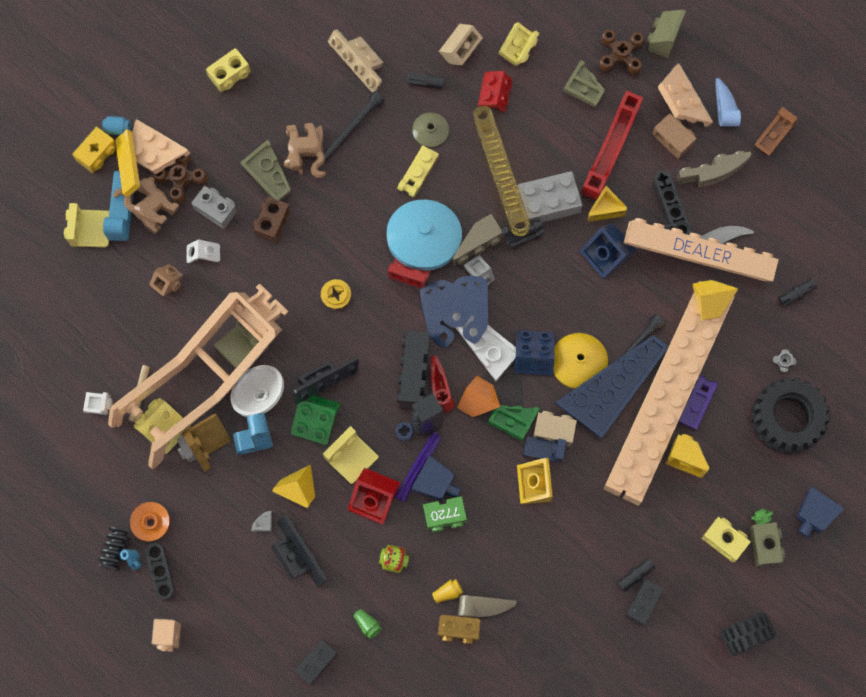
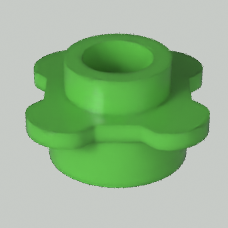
M761 509L756 511L751 519H755L757 525L765 524L772 520L771 515L773 512Z

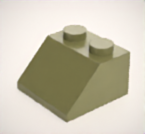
M685 10L664 11L660 18H656L653 28L656 29L654 33L650 32L647 39L649 44L648 51L666 58L669 57L686 13Z

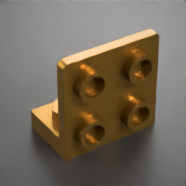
M216 414L182 432L184 439L204 472L211 468L208 460H210L208 454L231 441Z

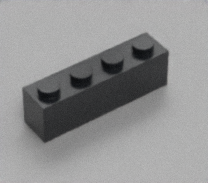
M433 393L412 405L411 418L413 421L411 422L417 435L421 434L422 438H425L443 427V409Z

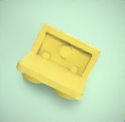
M70 203L69 210H66L68 225L64 229V238L71 246L108 247L109 240L104 235L103 222L105 217H109V211L81 210L77 203Z
M158 398V400L155 399L149 404V409L144 414L136 418L133 427L153 443L155 437L150 431L154 427L158 426L162 431L167 432L183 418L167 402ZM180 434L166 444L164 454H167L177 444V438L180 437Z

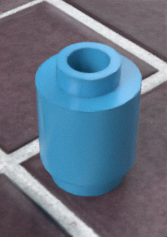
M107 116L106 120L104 119L102 122V129L107 135L120 136L126 129L131 130V121L125 117Z

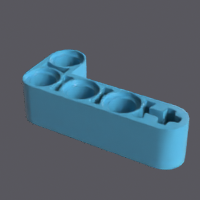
M115 171L109 217L104 218L103 232L110 241H128L132 212L124 206L123 195L117 198L113 197V192L118 188H122L120 171Z
M264 413L248 416L249 430L233 434L237 454H246L273 446Z

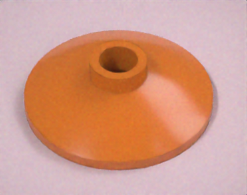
M146 502L139 505L133 511L130 518L132 532L143 541L160 539L165 535L170 524L167 510L155 502ZM153 519L154 525L148 526V521Z

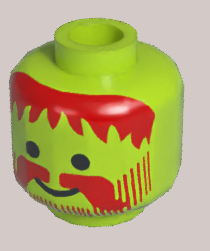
M388 545L385 549L382 548L379 564H382L384 570L399 573L403 567L407 568L409 556L406 555L404 548Z

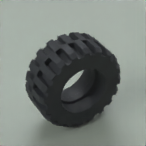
M789 377L782 378L781 381L777 379L763 389L753 404L751 421H754V425L752 428L754 432H758L757 438L760 441L764 440L767 448H775L777 453L782 451L786 455H792L794 452L797 454L803 453L805 450L813 447L828 429L827 424L830 423V416H827V414L830 412L829 405L825 406L824 404L827 399L824 395L820 396L818 393L820 389L817 387L813 389L810 386L811 382L807 380L802 383L800 382L801 379L796 377L792 380ZM791 400L798 403L806 413V427L797 433L782 429L776 423L773 416V408L777 402Z

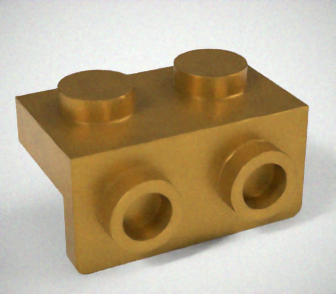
M441 615L438 637H442V641L454 642V639H461L464 644H474V641H478L480 619Z

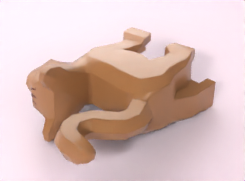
M313 123L305 124V132L308 133L306 137H299L295 125L287 126L286 133L290 137L288 143L289 155L284 161V166L292 171H299L300 175H303V161L301 157H317L318 159L311 166V173L318 178L324 177L326 172L318 170V167L325 161L322 147L324 139L322 126L315 129Z
M153 177L143 178L141 181L139 180L140 187L137 191L147 195V197L137 205L132 204V195L129 197L124 196V206L133 212L147 229L156 234L161 229L158 224H163L167 220L164 215L160 216L157 212L162 209L168 214L174 215L179 209V205L168 201L164 192L156 188ZM118 188L113 192L114 198L123 195L122 188Z

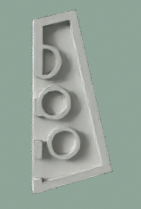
M454 312L453 319L459 320L460 313ZM470 316V319L464 326L455 327L462 337L465 327L474 320L473 316ZM487 325L486 331L477 343L473 344L464 338L495 381L500 378L515 360L516 347L489 325ZM471 328L470 335L476 336L477 329Z

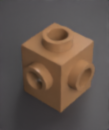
M167 264L162 268L156 269L149 285L162 296H165L172 291L178 290L183 275L175 267Z

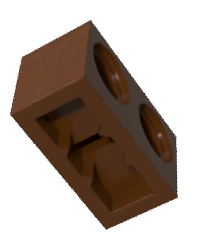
M268 196L266 202H262L260 207L261 214L259 218L254 220L252 226L255 236L277 243L291 211L289 204ZM273 208L279 209L275 214H271L270 210ZM265 225H271L269 230L262 229Z

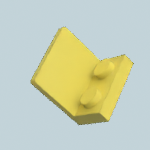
M351 426L323 453L324 459L350 484H354L364 468L368 469L379 458L357 436L356 431Z

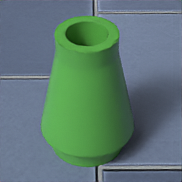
M363 609L358 610L353 617L356 619L365 637L368 636L369 639H372L382 630L380 623Z

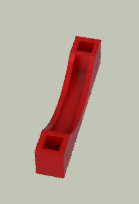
M629 91L625 92L602 148L585 180L581 192L582 195L597 201L602 193L639 112L643 97Z

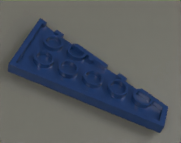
M654 335L554 404L601 439L669 346Z

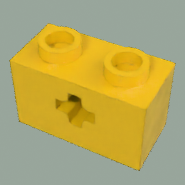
M96 127L72 155L78 163L94 173L103 166L105 159L115 152L116 143L113 138Z

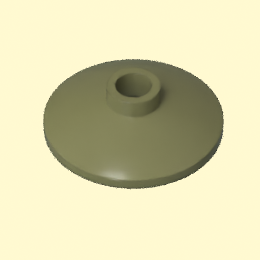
M425 113L415 120L412 132L415 140L420 145L433 148L440 146L446 141L449 135V125L443 116L437 113ZM430 125L434 126L432 130L428 129L427 127Z

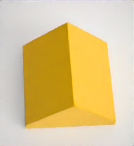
M549 458L517 465L520 503L551 502L552 487Z

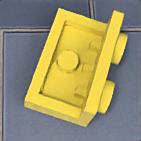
M515 23L498 54L515 66L525 63L529 57L528 52L538 41L536 38L539 32L535 31L532 33L520 23Z

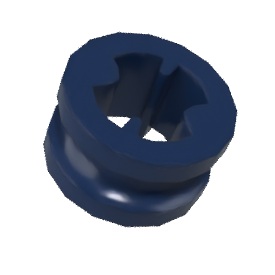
M407 422L398 424L396 427L397 438L401 441L411 439L413 436L412 426ZM402 427L410 430L406 436H402V433L399 434V431H402Z

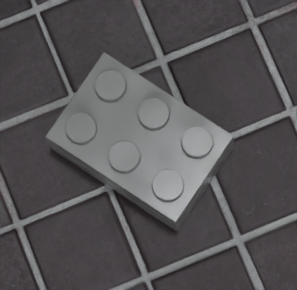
M572 171L518 184L517 195L526 226L531 224L533 220L546 222L581 213L582 203Z

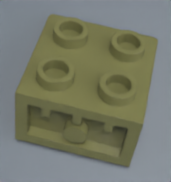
M237 320L236 327L216 342L214 348L237 368L259 341Z

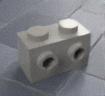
M204 186L191 203L195 211L225 229L237 213L235 203L227 197L225 199L221 197L220 193L212 187L209 189Z

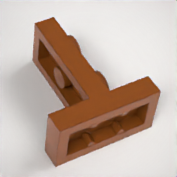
M782 107L778 111L776 118L754 146L770 156L791 128L793 129L797 124V117Z

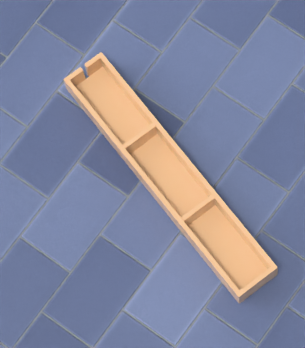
M693 293L603 488L604 490L620 496L624 490L626 493L623 499L638 506L641 504L734 297L721 317L701 321L695 293Z

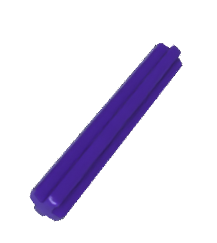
M433 432L396 493V499L402 502L406 500L428 457L433 454L441 440V436L438 433Z

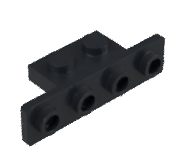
M355 357L338 367H335L328 361L299 376L298 383L301 386L294 390V403L297 405L307 401L317 393H321L345 378L355 375L358 372L359 359Z
M287 514L282 515L277 523L286 538L274 543L271 546L291 580L308 572L318 588L327 581L324 570L317 564L314 554L309 551L303 536L296 530L293 520Z

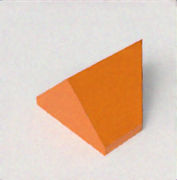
M476 376L466 388L457 409L474 418L499 408L500 404L494 386Z

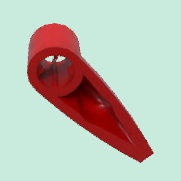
M436 355L431 357L432 391L443 412H449L454 408L455 402L450 394L444 370Z

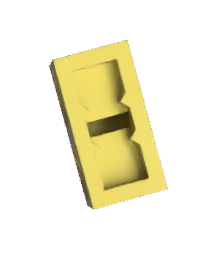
M236 48L206 69L208 77L220 92L229 90L235 82L246 78L249 72H251L249 64ZM234 65H241L239 68H233ZM221 75H226L223 79L218 78Z

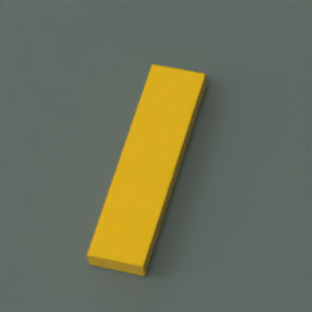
M126 129L115 139L122 193L124 196L129 197L140 187L132 131Z

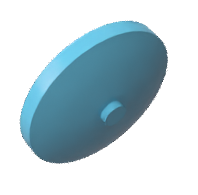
M415 200L404 204L393 213L387 226V244L392 255L400 263L412 269L423 271L438 269L453 259L461 245L462 229L458 218L448 207L436 201Z

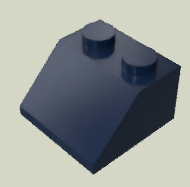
M614 223L602 226L579 252L601 278L605 279L622 266L637 250L633 246L623 244L625 236Z

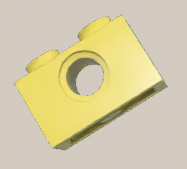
M718 517L703 535L702 539L734 563L749 545L750 541L744 532L733 529L731 527L732 524L727 519H720ZM723 534L731 536V543L723 541Z

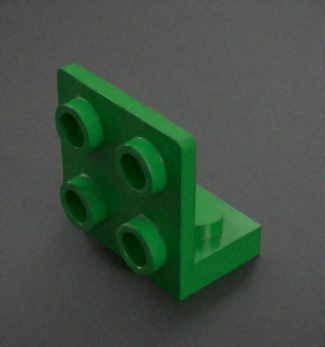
M316 395L310 397L307 401L299 403L291 435L327 445L333 422L340 410L341 403Z

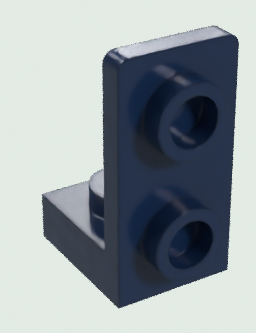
M527 437L523 455L537 459L549 458V461L562 463L566 440L558 439V442Z

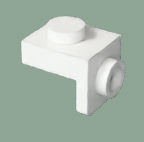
M86 392L83 411L85 413L108 415V410H110L113 400L106 392H103V394Z

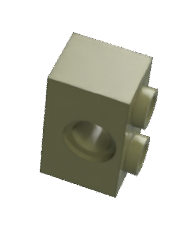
M777 522L751 526L750 534L755 566L781 564L783 559H785V551L780 546L779 539H782L780 527H777ZM764 540L771 541L772 549L765 548Z

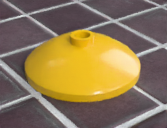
M573 333L563 337L554 347L553 373L563 385L569 388L576 389L608 367V355L604 346L591 335ZM582 355L584 360H578L577 356Z

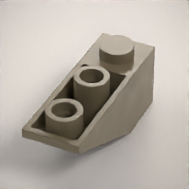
M492 214L473 225L453 256L454 266L458 263L461 265L467 262L469 257L474 254H481L485 251L486 247L490 245L495 246L501 242L503 233Z

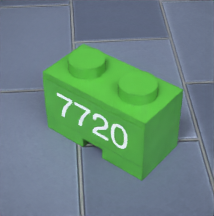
M462 497L447 499L446 504L439 505V501L423 504L427 529L432 530V532L443 531L444 527L447 526L452 528L462 527L463 523H466L467 520Z

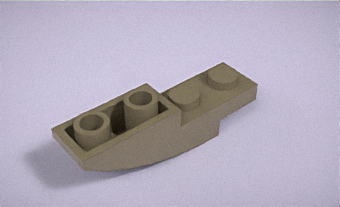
M738 151L733 155L720 154L713 159L711 165L703 164L698 168L685 167L677 175L678 184L696 181L698 188L727 179L749 161L752 155L751 151Z

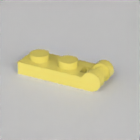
M422 145L397 189L402 192L406 191L410 196L415 197L438 159L439 154ZM409 181H411L412 183H414V185H413V186L409 185V184H408Z

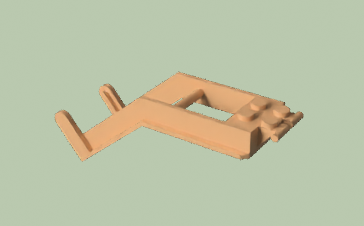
M258 284L256 287L259 290L258 293L251 298L246 293H230L175 358L110 407L108 425L111 428L120 427L123 416L126 413H131L135 418H138L143 413L138 404L188 366L196 355L224 381L214 395L167 432L162 431L158 426L150 431L155 437L148 463L151 469L156 468L163 461L166 444L219 403L281 332L282 329L274 321L280 317L281 313L285 316L289 311L276 299L270 303L269 301L273 296L261 284ZM232 314L259 342L229 376L202 348Z

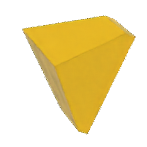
M605 186L589 212L588 222L624 217L627 207Z
M713 280L694 283L693 289L701 321L721 317L738 288Z
M311 464L281 479L273 488V492L308 508L315 499Z

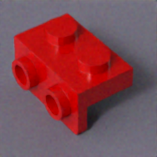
M505 71L485 72L478 101L480 108H498L501 112L506 111L509 103L510 88L512 87V78Z

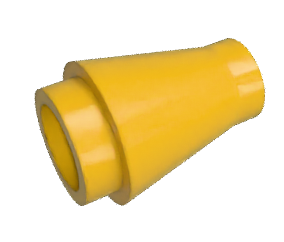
M450 579L433 592L432 595L438 604L443 601L459 598V595L463 594V590L457 579L453 581Z

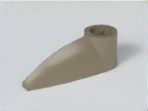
M460 595L458 616L486 617L497 615L515 607L516 601Z

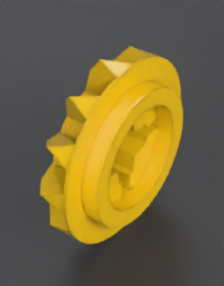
M338 279L330 280L322 287L321 299L327 307L335 310L343 308L349 303L351 290L344 281ZM333 288L337 293H342L339 295V301L335 297H331L333 295Z

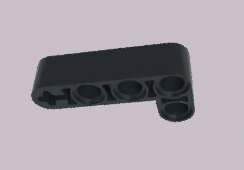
M658 171L655 174L652 186L667 224L664 229L671 230L672 228L683 230L686 235H689L691 228L672 177L667 171ZM664 196H670L672 200L667 201ZM670 213H677L679 217L674 218Z

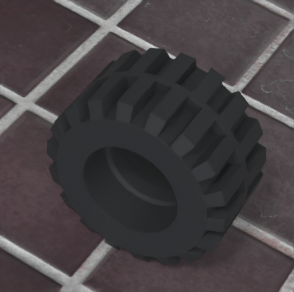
M765 612L746 618L722 629L720 632L730 656L738 655L776 637L774 628Z

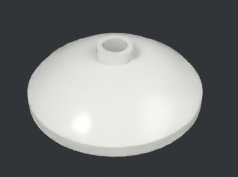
M268 365L256 366L246 371L231 391V404L234 410L245 417L257 413H266L271 410L283 393L284 380L281 373L276 368Z

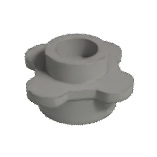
M782 350L779 356L773 358V362L780 367L782 372H787L790 366L796 364V359L793 358L788 350Z

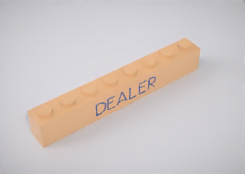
M635 218V221L632 220L628 223L623 244L765 282H772L774 280L779 259L773 258V254L762 252V255L757 254L754 249L744 247V250L739 249L733 243L720 244L719 240L714 238H708V240L701 239V235L695 233L686 235L683 234V230L672 228L671 230L664 229L665 226L658 223L649 225L646 224V220Z

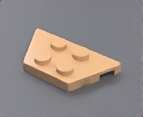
M677 64L661 82L658 89L675 118L685 119L692 123L700 121L704 122V126H710L713 123L681 65Z
M139 120L135 121L132 135L136 162L140 166L156 175L163 171L165 167L175 164L177 158L183 155L187 157L190 154L188 149Z

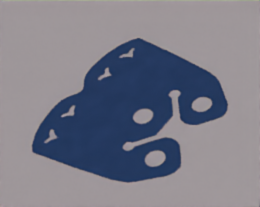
M464 276L457 279L454 283L446 280L435 281L420 290L427 330L430 332V337L440 347L446 348L454 340L453 331L441 325L440 322L442 320L450 327L455 328L464 326L470 319V316H473L474 320L463 330V337L473 344L481 339L488 325L487 280L477 276ZM466 282H468L466 287L461 285L462 283L465 284ZM432 289L430 295L428 293H425L426 291L429 292V290ZM454 312L460 313L459 320L453 319ZM471 328L477 329L476 336L470 335ZM442 332H445L447 334V339L445 341H442L440 339V334Z

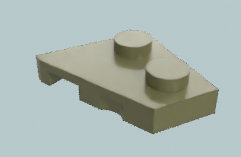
M580 60L563 90L595 108L605 93V89L596 81L593 73L588 71L582 60Z

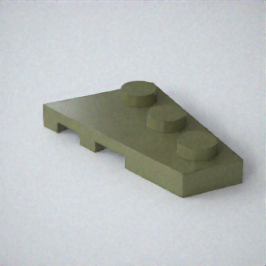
M269 140L265 141L240 162L241 166L271 198L282 201L291 193L289 184Z

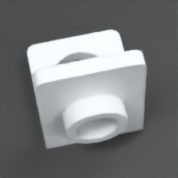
M199 239L187 245V263H192L197 259L219 262L220 245ZM193 247H194V248H195V252H194V255H193V257H192V256H191V251H192V249H193Z

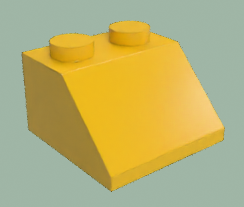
M678 435L673 442L665 464L702 478L708 472L709 466L698 442L693 441V438L689 435Z

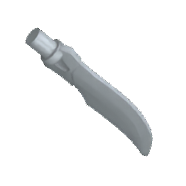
M726 226L702 235L701 239L708 240V238H714L719 240L720 244H724L740 236L752 235L754 231L740 226Z

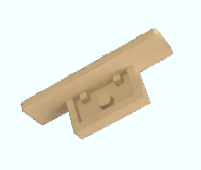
M337 29L334 30L328 43L371 92L377 91L382 80L373 70L380 68L383 61L362 37L347 41Z

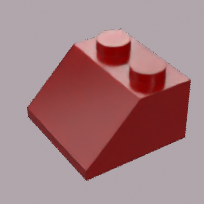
M364 468L356 481L347 510L384 525L400 482Z

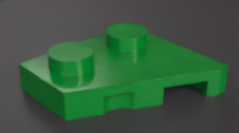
M500 405L499 408L494 410L488 424L523 441L540 408L533 407L531 409L522 408V406L508 407L507 405Z

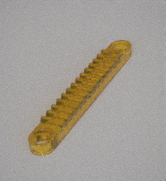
M479 106L473 113L474 122L506 218L513 234L517 236L526 235L530 229L529 219L490 108ZM486 113L488 117L486 119H479L478 115ZM523 222L526 226L523 229H517L515 224Z

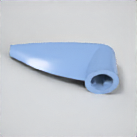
M716 78L720 127L740 126V110L737 109L730 90L721 79Z

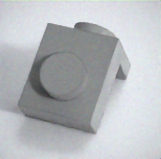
M181 433L180 437L177 438L181 447L178 451L183 460L187 459L191 463L196 460V457Z

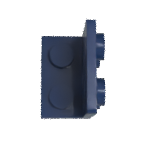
M517 330L514 373L553 375L554 333Z

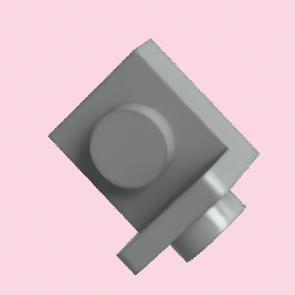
M480 255L464 265L465 270L471 276L484 278L487 280L488 285L495 280L490 266Z

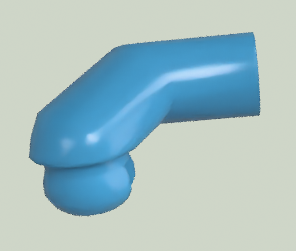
M136 550L121 551L120 557L123 560H127V564L131 566L132 570H137L141 567L140 555Z

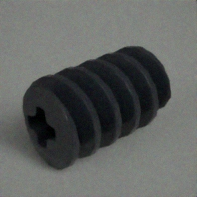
M110 526L108 529L113 534H106V538L110 541L103 542L107 549L100 550L105 556L98 557L102 564L97 565L110 570L120 571L121 569L116 564L123 563V560L119 558L122 548L129 547L124 542L131 541L132 538L127 535L129 532Z

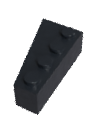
M407 330L406 336L402 338V347L405 348V353L401 354L400 366H403V371L399 373L398 384L401 385V390L397 392V403H400V409L412 410L413 404L425 398L430 332Z

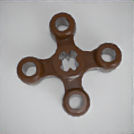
M605 30L602 33L601 41L605 46L611 47L612 53L600 59L599 68L603 72H609L615 63H625L630 74H639L642 69V62L634 58L631 51L643 46L645 40L643 34L635 32L631 35L629 41H618L613 30Z
M190 154L187 157L183 155L177 158V165L173 166L170 171L164 169L156 175L153 173V178L159 184H164L167 181L173 182L174 186L169 192V197L177 204L185 200L184 187L188 186L190 182L204 185L208 181V175L203 169L187 170V166L191 162Z

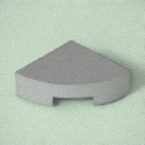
M272 511L260 515L254 521L251 531L272 532Z

